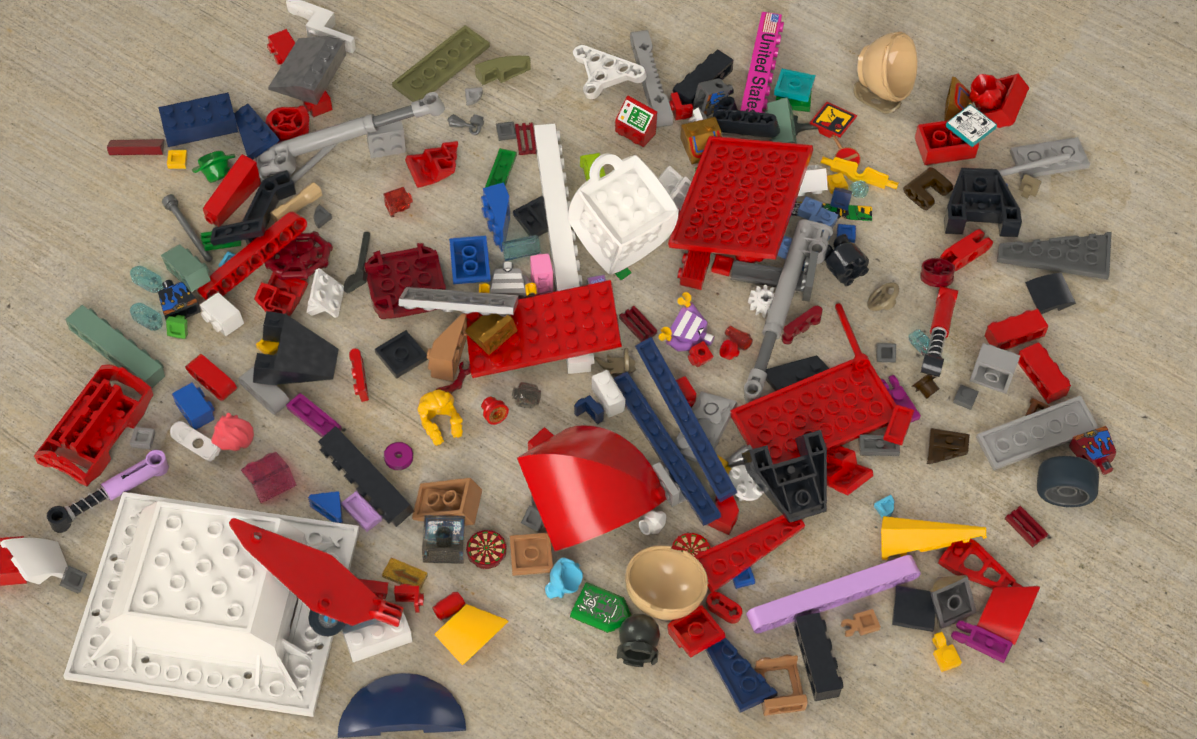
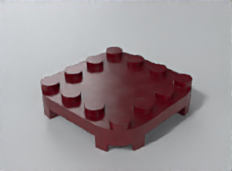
M417 243V248L381 254L379 250L373 252V256L365 262V272L368 274L367 283L372 306L380 319H395L431 312L418 307L406 309L404 306H399V298L406 287L446 290L436 249L433 250L430 247L424 246V243Z

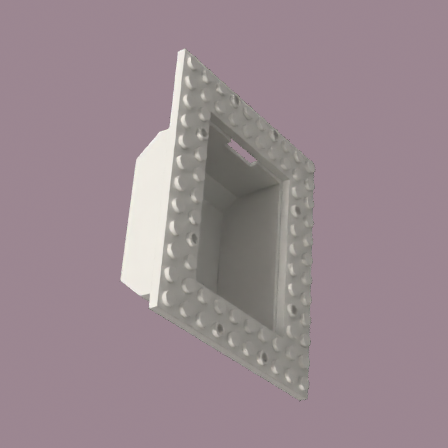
M123 492L64 673L65 680L314 717L333 636H321L313 631L308 619L310 608L300 599L298 600L290 629L297 596L243 547L229 526V521L232 518H236L331 554L348 570H350L359 534V526ZM100 612L98 616H94L95 613ZM324 619L323 622H321L326 626L333 624L331 623V621L329 623H326ZM320 645L324 646L320 650L316 649ZM145 659H149L148 663H143ZM246 675H252L250 679L245 678Z

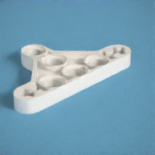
M579 45L573 50L576 61L585 64L588 81L583 87V92L588 99L597 98L604 88L627 80L641 83L647 77L645 69L641 65L585 45ZM595 56L600 57L597 61H591ZM610 61L614 62L613 65L609 67L605 66L606 63ZM622 67H628L626 71L620 72ZM599 75H605L601 80L596 79ZM590 88H596L593 93H587Z

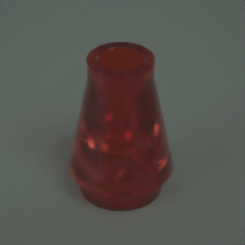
M729 326L725 330V335L731 341L737 343L739 350L745 351L752 345L753 339L750 334L733 326Z

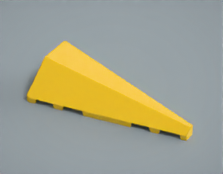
M883 516L881 528L882 560H888L889 556L900 554L901 557L906 556L907 552L920 550L921 553L951 546L952 542L963 540V543L969 542L970 538L979 536L985 539L987 538L986 527Z

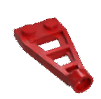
M972 538L966 543H963V540L952 542L951 546L948 547L938 561L939 565L957 576L966 575L968 580L992 589L1001 586L1008 587V585L1023 587ZM974 554L983 562V567L979 571H973L964 566V562L969 555ZM988 568H992L1000 574L1001 577L997 582L984 577L983 574Z

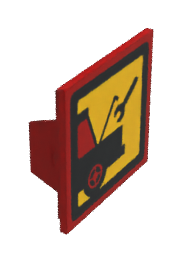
M826 102L809 124L818 127L819 133L828 138H831L832 135L841 138L858 115Z

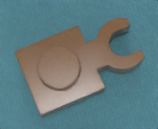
M873 609L854 614L853 620L845 619L841 622V627L849 626L851 628L845 631V637L852 636L855 631H858L860 636L879 631L881 627Z

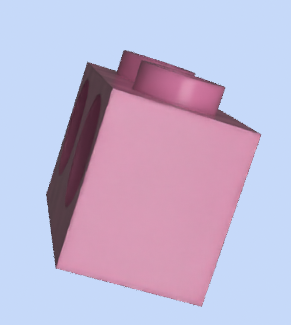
M549 253L530 256L531 281L536 283L537 294L534 293V295L553 292V270Z

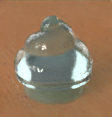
M858 180L850 185V190L853 191L852 195L854 197L864 198L869 191V186L865 181Z

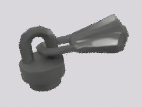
M454 114L448 117L447 120L449 127H469V132L473 135L479 134L481 127L484 125V117L475 114L471 117L470 124ZM474 124H475V125H478L477 130H476L475 132H473V130H472V129H475V128H476V126H474Z

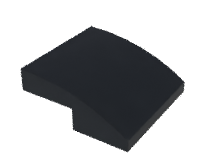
M1062 273L1048 274L1025 282L1032 300L1041 315L1056 308L1060 311L1076 304Z
M896 586L892 625L933 632L936 612L930 591Z

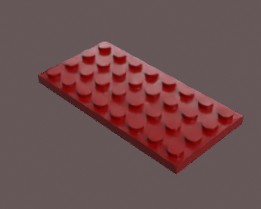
M611 280L519 299L514 314L510 315L515 323L517 332L489 355L467 335L472 378L622 347ZM480 312L466 314L467 328L483 315Z
M851 359L734 408L730 412L731 418L747 446L751 445L755 449L767 445L773 464L800 457L795 438L801 435L821 430L827 451H830L833 448L859 438L860 435H867L888 426L896 403L871 363L869 368L859 371L854 365V359Z

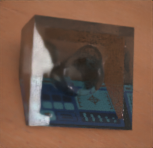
M424 515L423 563L464 564L465 516Z

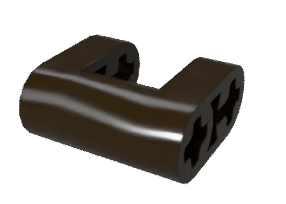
M929 167L904 186V193L920 208L928 210L935 204V200L926 190L931 187L940 195L946 196L953 190V185L935 168Z

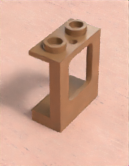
M786 654L773 659L764 657L756 661L754 670L764 678V673L767 671L786 669L789 672L793 690L792 695L764 700L761 703L764 716L806 710L808 702L806 694L803 695L797 668V655L791 656Z

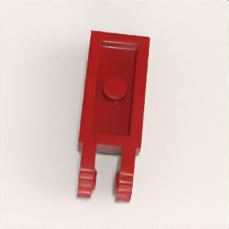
M354 348L349 352V359L352 361L353 367L351 368L353 379H356L357 383L353 384L355 395H359L361 402L369 400L364 362L360 350Z

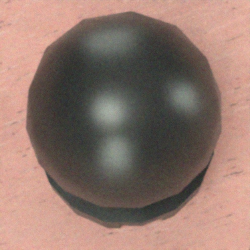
M634 614L626 618L619 630L621 644L617 647V659L622 658L623 664L634 667H643L644 663L650 662L651 665H655L658 662L659 653L656 648L660 639L659 625L652 617L645 614Z

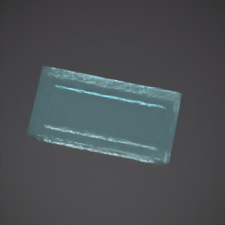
M538 235L502 242L505 261L541 254Z

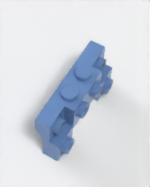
M807 196L800 205L797 214L807 220L826 224L832 229L838 218V214L822 208L823 203ZM784 235L777 256L786 260L792 238Z

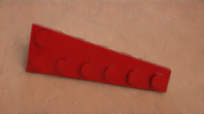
M781 515L695 555L694 557L702 564L706 571L707 587L711 593L721 588L803 530L805 524L802 519L789 523Z

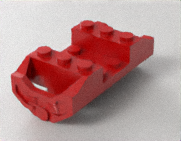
M110 364L101 365L34 454L37 464L44 467H53L88 487L93 480L102 474L110 463L109 450L125 428L130 427L134 429L144 416L149 402L154 396L151 387L123 367L118 368ZM110 381H118L133 388L142 395L141 399L136 401L123 395L121 386L114 384L112 387ZM75 464L80 465V466H82V467L88 469L87 473H85L84 471H82V470H81L79 467H77Z

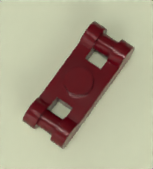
M818 305L813 306L787 324L783 329L782 342L789 345L793 342L795 336L801 332H806L811 325L820 324L823 312L822 307Z

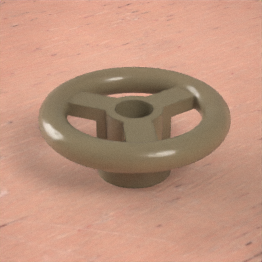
M889 282L878 287L868 299V308L871 311L890 310L896 304L895 299L899 294L898 284ZM889 288H894L892 294L888 293Z

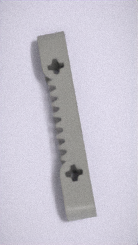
M648 30L630 32V42L636 64L644 67L647 74L646 79L642 82L648 107L657 111L656 128L673 125V115L668 97L663 93L656 63H654L653 53H651L652 42Z

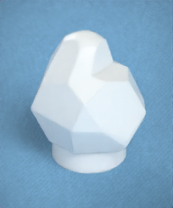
M652 510L644 514L641 518L642 520L639 521L641 532L645 535L650 533L659 534L665 526L666 514L663 511Z

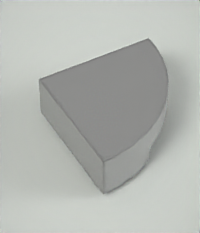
M482 87L465 89L467 106L473 105L481 99L483 94Z

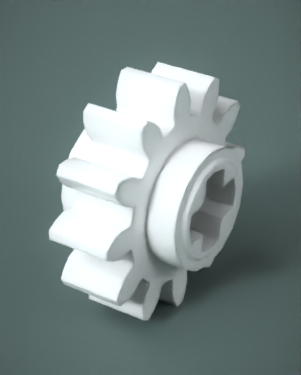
M764 285L763 289L757 286L755 291L751 290L748 303L751 304L750 310L756 309V316L762 313L763 318L766 317L775 294L773 293L774 287L768 290L767 285Z

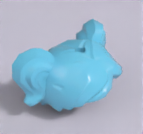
M560 558L554 564L550 572V582L545 587L548 598H563L564 593L570 594L578 590L583 578V573L578 563L568 558Z

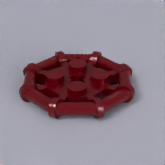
M316 231L301 233L287 244L285 248L276 253L280 255L279 259H275V254L264 264L280 280L298 278L307 280L309 276L315 273L316 269L328 267V260L333 246L332 243L327 242ZM296 240H308V241L297 242ZM316 242L320 245L319 247L314 246Z

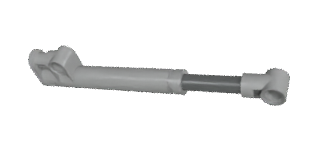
M430 92L423 99L414 101L411 105L377 116L369 114L365 117L356 118L276 143L256 157L260 179L264 180L266 176L276 175L286 170L291 175L296 169V156L376 132L379 130V127L414 116L416 118L428 114L439 116L444 112L445 106L436 92Z
M804 219L797 222L763 327L762 334L764 338L754 369H751L748 380L744 385V398L748 403L761 398L767 377L766 369L776 339H779L806 257H810L811 251H819L817 264L822 263L825 259L828 247L827 241L829 236L833 234V229L826 224ZM755 390L756 393L751 394L749 391Z

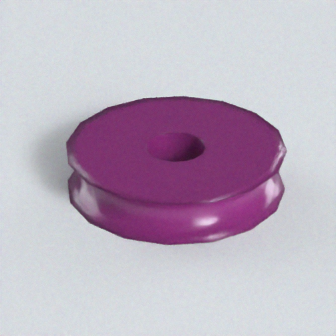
M392 443L384 451V461L393 470L406 469L413 462L412 448L406 443ZM398 454L402 455V457L396 458L395 456Z

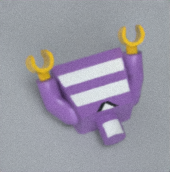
M682 293L683 297H679L677 302L680 305H685V308H681L671 328L666 326L660 329L663 333L659 334V339L661 341L666 340V344L678 352L689 351L691 347L702 341L706 345L711 346L715 336L706 333L708 322L692 302L690 303V293Z

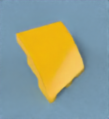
M466 604L434 635L463 665L509 621Z

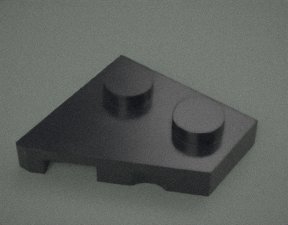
M543 196L513 210V216L532 240L548 232Z

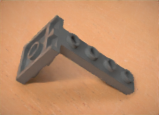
M811 251L810 257H806L804 271H801L795 291L804 292L802 301L810 302L819 252ZM734 261L730 280L777 287L783 268Z

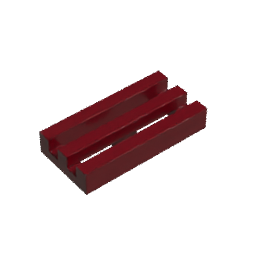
M533 122L529 123V125L522 123V126L515 124L519 155L536 154ZM527 130H530L532 150H529ZM520 131H523L525 150L523 151L521 146Z
M632 306L630 310L627 309L624 314H619V319L641 342L657 334V329L635 306ZM627 317H629L646 336H643L642 333L629 321Z
M1021 506L1005 517V520L1032 548L1048 536V533ZM1014 517L1023 525L1022 527L1013 519ZM1029 531L1030 534H1031L1036 540H1034L1027 532Z

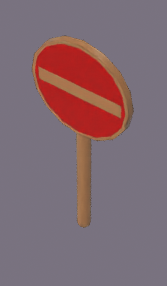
M832 135L840 149L836 152L835 157L856 162L859 166L861 157L858 151L850 147L843 148L837 137Z

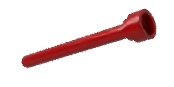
M837 303L835 305L836 312L855 355L854 365L859 371L866 370L870 366V360L867 355L862 353L842 305Z

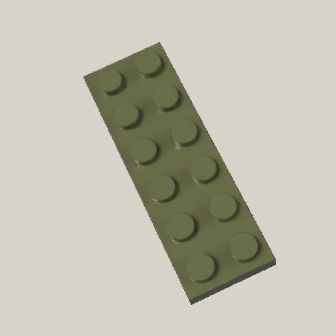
M464 25L393 81L392 87L412 102L421 100L426 94L435 92L490 47V42Z

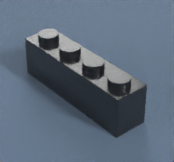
M717 49L713 54H709L702 64H698L693 72L688 73L684 80L677 83L673 87V93L678 92L682 105L692 104L693 106L698 84L718 78L723 80L733 71L734 60Z
M820 613L795 617L793 626L814 701L839 697L841 689L844 687L843 680L836 671L838 663L836 657H832L831 654L832 642L825 633L827 632L825 620L821 619Z

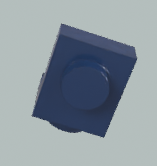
M590 395L579 399L575 403L574 414L576 417L587 412L597 425L604 421L603 406L599 402L597 403Z

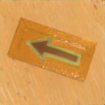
M391 557L382 573V577L400 585L410 584L411 586H419L421 589L428 577V573Z

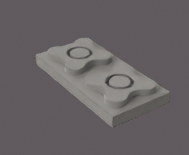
M1078 137L1012 147L1010 150L1016 166L1064 153L1071 154L1069 160L1019 172L1021 179H1023L1025 174L1037 177L1086 169L1090 166Z
M701 391L692 411L715 450L731 418L730 410L737 407V401ZM680 431L674 442L685 459L698 463L684 435Z

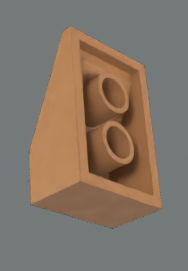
M462 313L434 341L432 348L428 349V370H431V378L454 382L467 339L465 332L467 329L466 314Z
M471 478L421 483L412 519L425 522L426 518L464 519L465 526L475 525L482 489Z

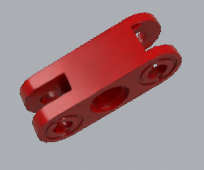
M977 229L947 248L940 258L954 264L956 272L986 253L992 247L993 241L989 237L983 239L985 233L981 229Z

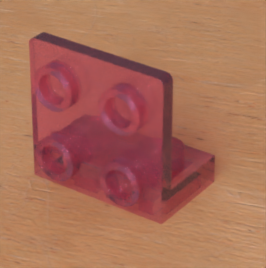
M277 452L268 453L262 459L250 462L241 469L243 475L251 483L260 503L297 486L289 466Z

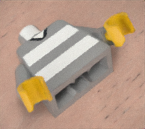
M504 262L502 269L494 270V274L490 276V282L479 284V293L518 295V300L526 298V295H529V293L537 294L536 283H532L526 275H522L521 269L513 268L512 262Z

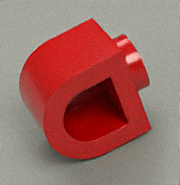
M702 341L691 347L688 360L693 366L700 367L711 361L714 356L705 342Z

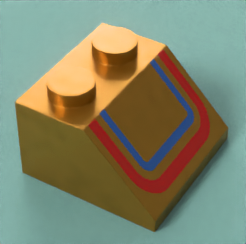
M956 77L951 79L946 98L944 121L951 120L967 106L972 105V101L969 99L970 91Z
M715 117L681 125L680 139L691 165L699 163L709 136L722 137L721 129Z

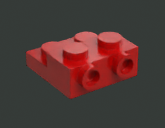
M703 605L697 607L689 615L672 620L667 624L670 637L679 648L682 647L690 658L725 638V632Z

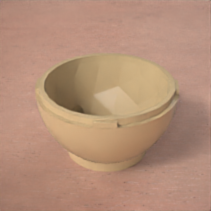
M893 32L885 34L870 45L865 46L858 59V77L861 84L868 87L878 97L891 102L902 101L910 95L917 75V52L914 41L903 32Z

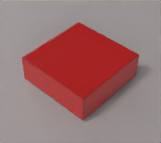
M716 254L711 272L729 277L734 258Z

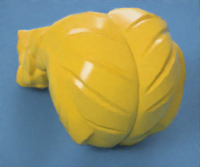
M435 390L424 394L417 407L422 421L421 424L435 446L441 445L444 442L437 424L430 421L436 415L451 416L450 424L453 438H459L463 433L461 424L463 420L453 405L454 397L449 392L443 390Z

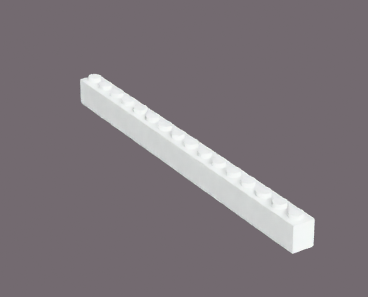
M555 124L534 125L536 153L542 195L544 197L556 291L582 286V276L578 275L577 272L580 271V262L575 258V256H578L577 245H573V241H576L575 231L571 230V224L568 219L570 201H567L566 197H569L568 186H564V183H567L566 172H562V169H565L564 158H560V155H562V145L558 144V141H560V131H556ZM594 354L567 358L568 374L591 372V364H594Z

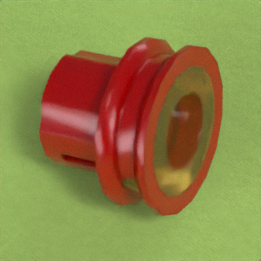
M487 397L481 404L483 416L491 425L501 423L508 416V407L503 401L497 400L495 397Z

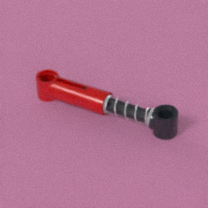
M943 286L939 288L930 328L932 337L930 338L929 349L924 356L920 373L940 377L944 362L941 353L945 346L944 341L949 335L959 290Z

